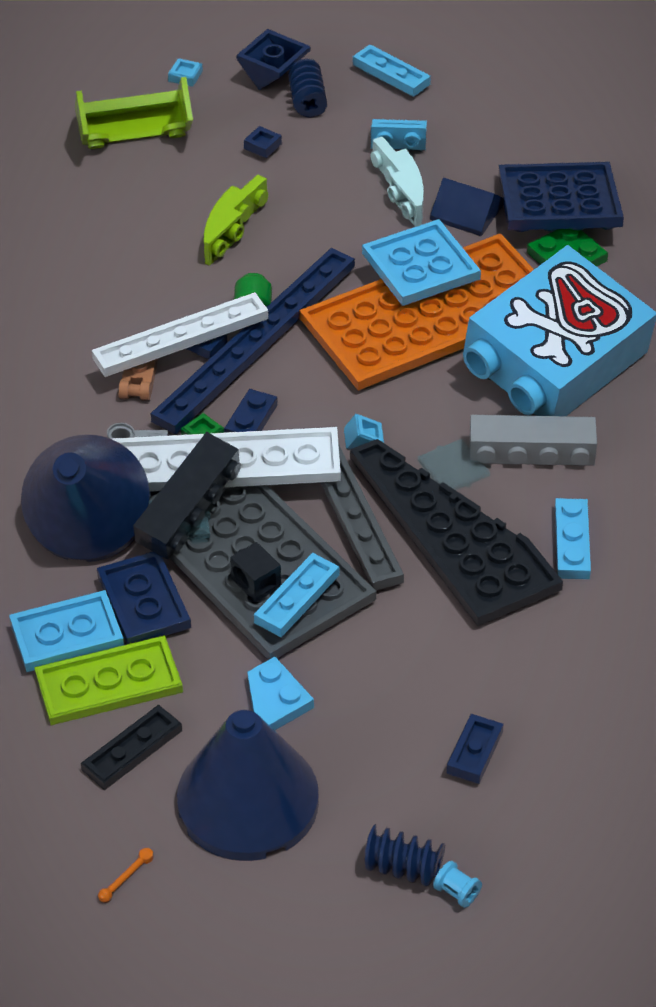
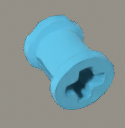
M448 861L439 870L433 886L438 891H446L458 900L460 906L466 908L479 894L482 882L478 878L472 879L460 871L457 863L454 861Z

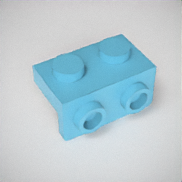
M372 119L371 148H373V139L383 136L393 149L426 150L427 121Z

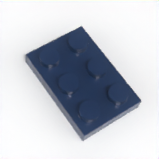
M150 552L97 568L98 579L103 590H106L116 620L127 644L166 636L191 628L189 614L160 555Z

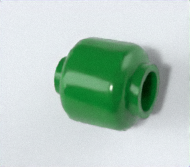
M245 274L235 283L234 300L255 292L267 307L272 302V285L261 274Z

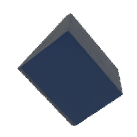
M267 29L236 55V60L258 90L286 73L295 62L301 60L311 51V46Z
M443 177L430 220L440 219L445 225L482 236L503 207V198L494 193Z

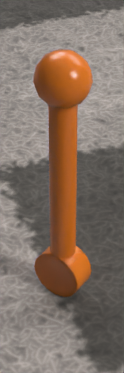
M150 848L141 849L139 851V858L108 888H103L98 892L99 900L101 902L110 901L112 893L143 863L148 864L152 862L153 851Z

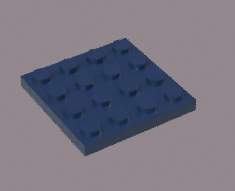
M610 162L499 165L498 175L508 230H515L517 232L538 229L545 231H555L557 229L584 230L586 228L610 230L614 227H623L624 216Z

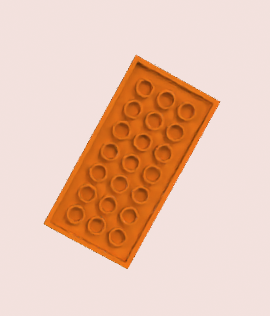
M499 233L463 247L481 270L480 280L402 306L384 281L379 279L299 310L300 320L359 391L464 349L469 317L534 269Z

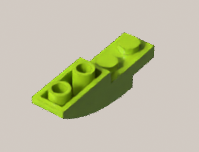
M257 174L242 189L232 185L216 202L210 212L204 231L205 264L210 266L216 259L222 257L228 248L242 238L244 235L243 222H246L259 207L264 206L267 202V178Z

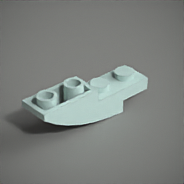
M383 136L373 139V152L370 154L371 161L374 167L379 168L384 174L386 181L389 183L387 188L389 199L392 203H396L401 209L403 216L409 219L415 227L422 225L423 182L418 166L406 148L396 152Z

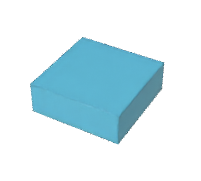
M177 59L168 73V81L179 83L181 77H186L187 85L194 86L203 72L202 64Z

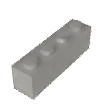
M471 415L470 463L595 466L597 449L595 417Z

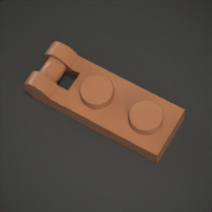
M158 359L123 371L122 379L119 383L120 399H129L130 396L140 397V400H150Z

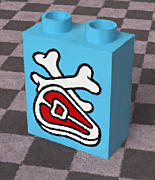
M567 245L469 317L463 359L467 368L480 379L490 378L505 390L511 403L521 413L525 415L535 414L536 416H567L648 352L656 322V311Z

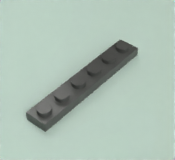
M339 446L341 481L320 482L369 584L375 590H380L404 583V574Z

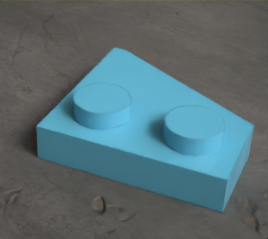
M276 657L247 672L253 712L257 713L274 730L314 708L313 697Z

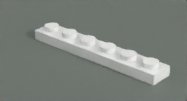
M254 292L93 349L92 358L104 377L267 320L269 319L268 309Z

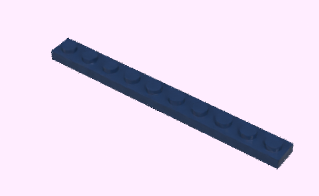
M330 248L266 307L269 319L247 326L236 334L150 413L151 422L176 435L183 426L190 422L300 319L299 310L316 304L354 269L355 258Z

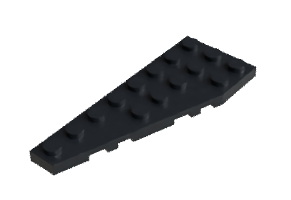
M379 439L350 449V459L477 626L563 589V580L529 538L521 533L518 535L514 534L506 528L505 522L498 518L493 520L481 512L479 505L444 482L439 484L431 479L430 473L423 468L417 470L405 462L406 457Z

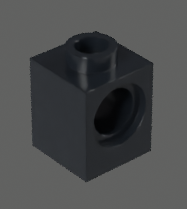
M258 542L253 543L247 548L240 549L230 557L231 579L254 602H257L281 586V565Z

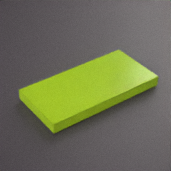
M165 635L34 667L50 725L183 693V685Z

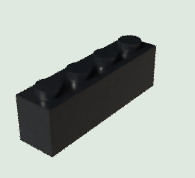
M206 432L133 525L135 541L167 560L174 551H180L186 542L187 534L190 530L201 524L206 509L211 503L215 504L220 499L223 487L229 480H234L241 469L239 449Z

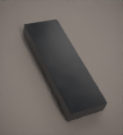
M158 704L81 762V769L102 789L106 790L182 732V723Z

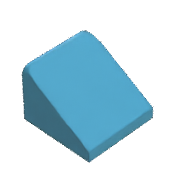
M354 414L344 428L347 449H353L375 439H379L384 443L382 423Z

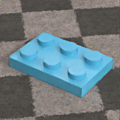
M106 590L9 615L10 624L26 672L35 670L34 667L124 645L123 636Z

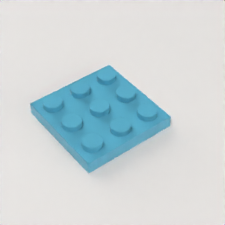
M440 219L362 245V254L402 306L480 280L481 278L479 267Z

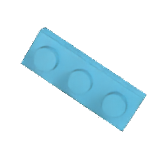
M368 45L353 56L354 66L413 97L431 84L430 75L372 45Z
M556 498L557 574L561 579H590L588 499Z
M312 552L254 613V623L282 637L340 575L339 566Z

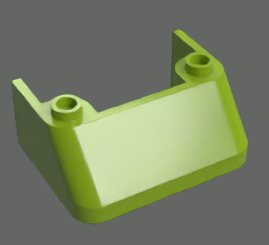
M186 77L180 78L176 91L84 103L82 90L76 91L75 111L82 144L88 145L89 149L105 147L104 143L169 135L170 138H180L186 136L185 132L191 129L193 116Z

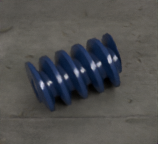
M301 59L295 62L288 72L293 106L296 112L302 116H319L327 108L321 67L312 59Z
M375 824L369 833L365 847V867L367 870L372 871L379 864V872L383 875L388 874L393 868V876L397 879L402 878L405 872H407V880L412 883L421 876V884L427 887L440 870L445 852V843H441L435 852L432 851L431 839H428L421 848L418 847V836L414 835L410 842L406 844L404 842V832L400 831L395 840H392L390 828L386 827L382 835L377 836Z

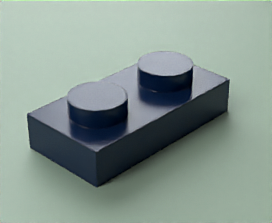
M249 388L225 426L224 433L262 431L278 405L277 396Z
M470 714L447 763L446 774L480 784L502 736L504 724Z

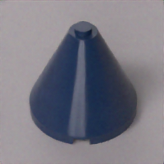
M77 435L54 443L35 459L23 482L21 506L29 530L45 549L63 559L68 560L69 558L94 562L118 554L135 540L133 525L149 506L151 491L147 475L141 463L129 449L107 437Z
M239 710L232 713L183 772L177 790L178 813L187 828L190 838L206 851L230 860L266 859V853L284 847L286 851L289 850L309 832L315 822L319 807L318 783L307 761L270 725L253 711Z

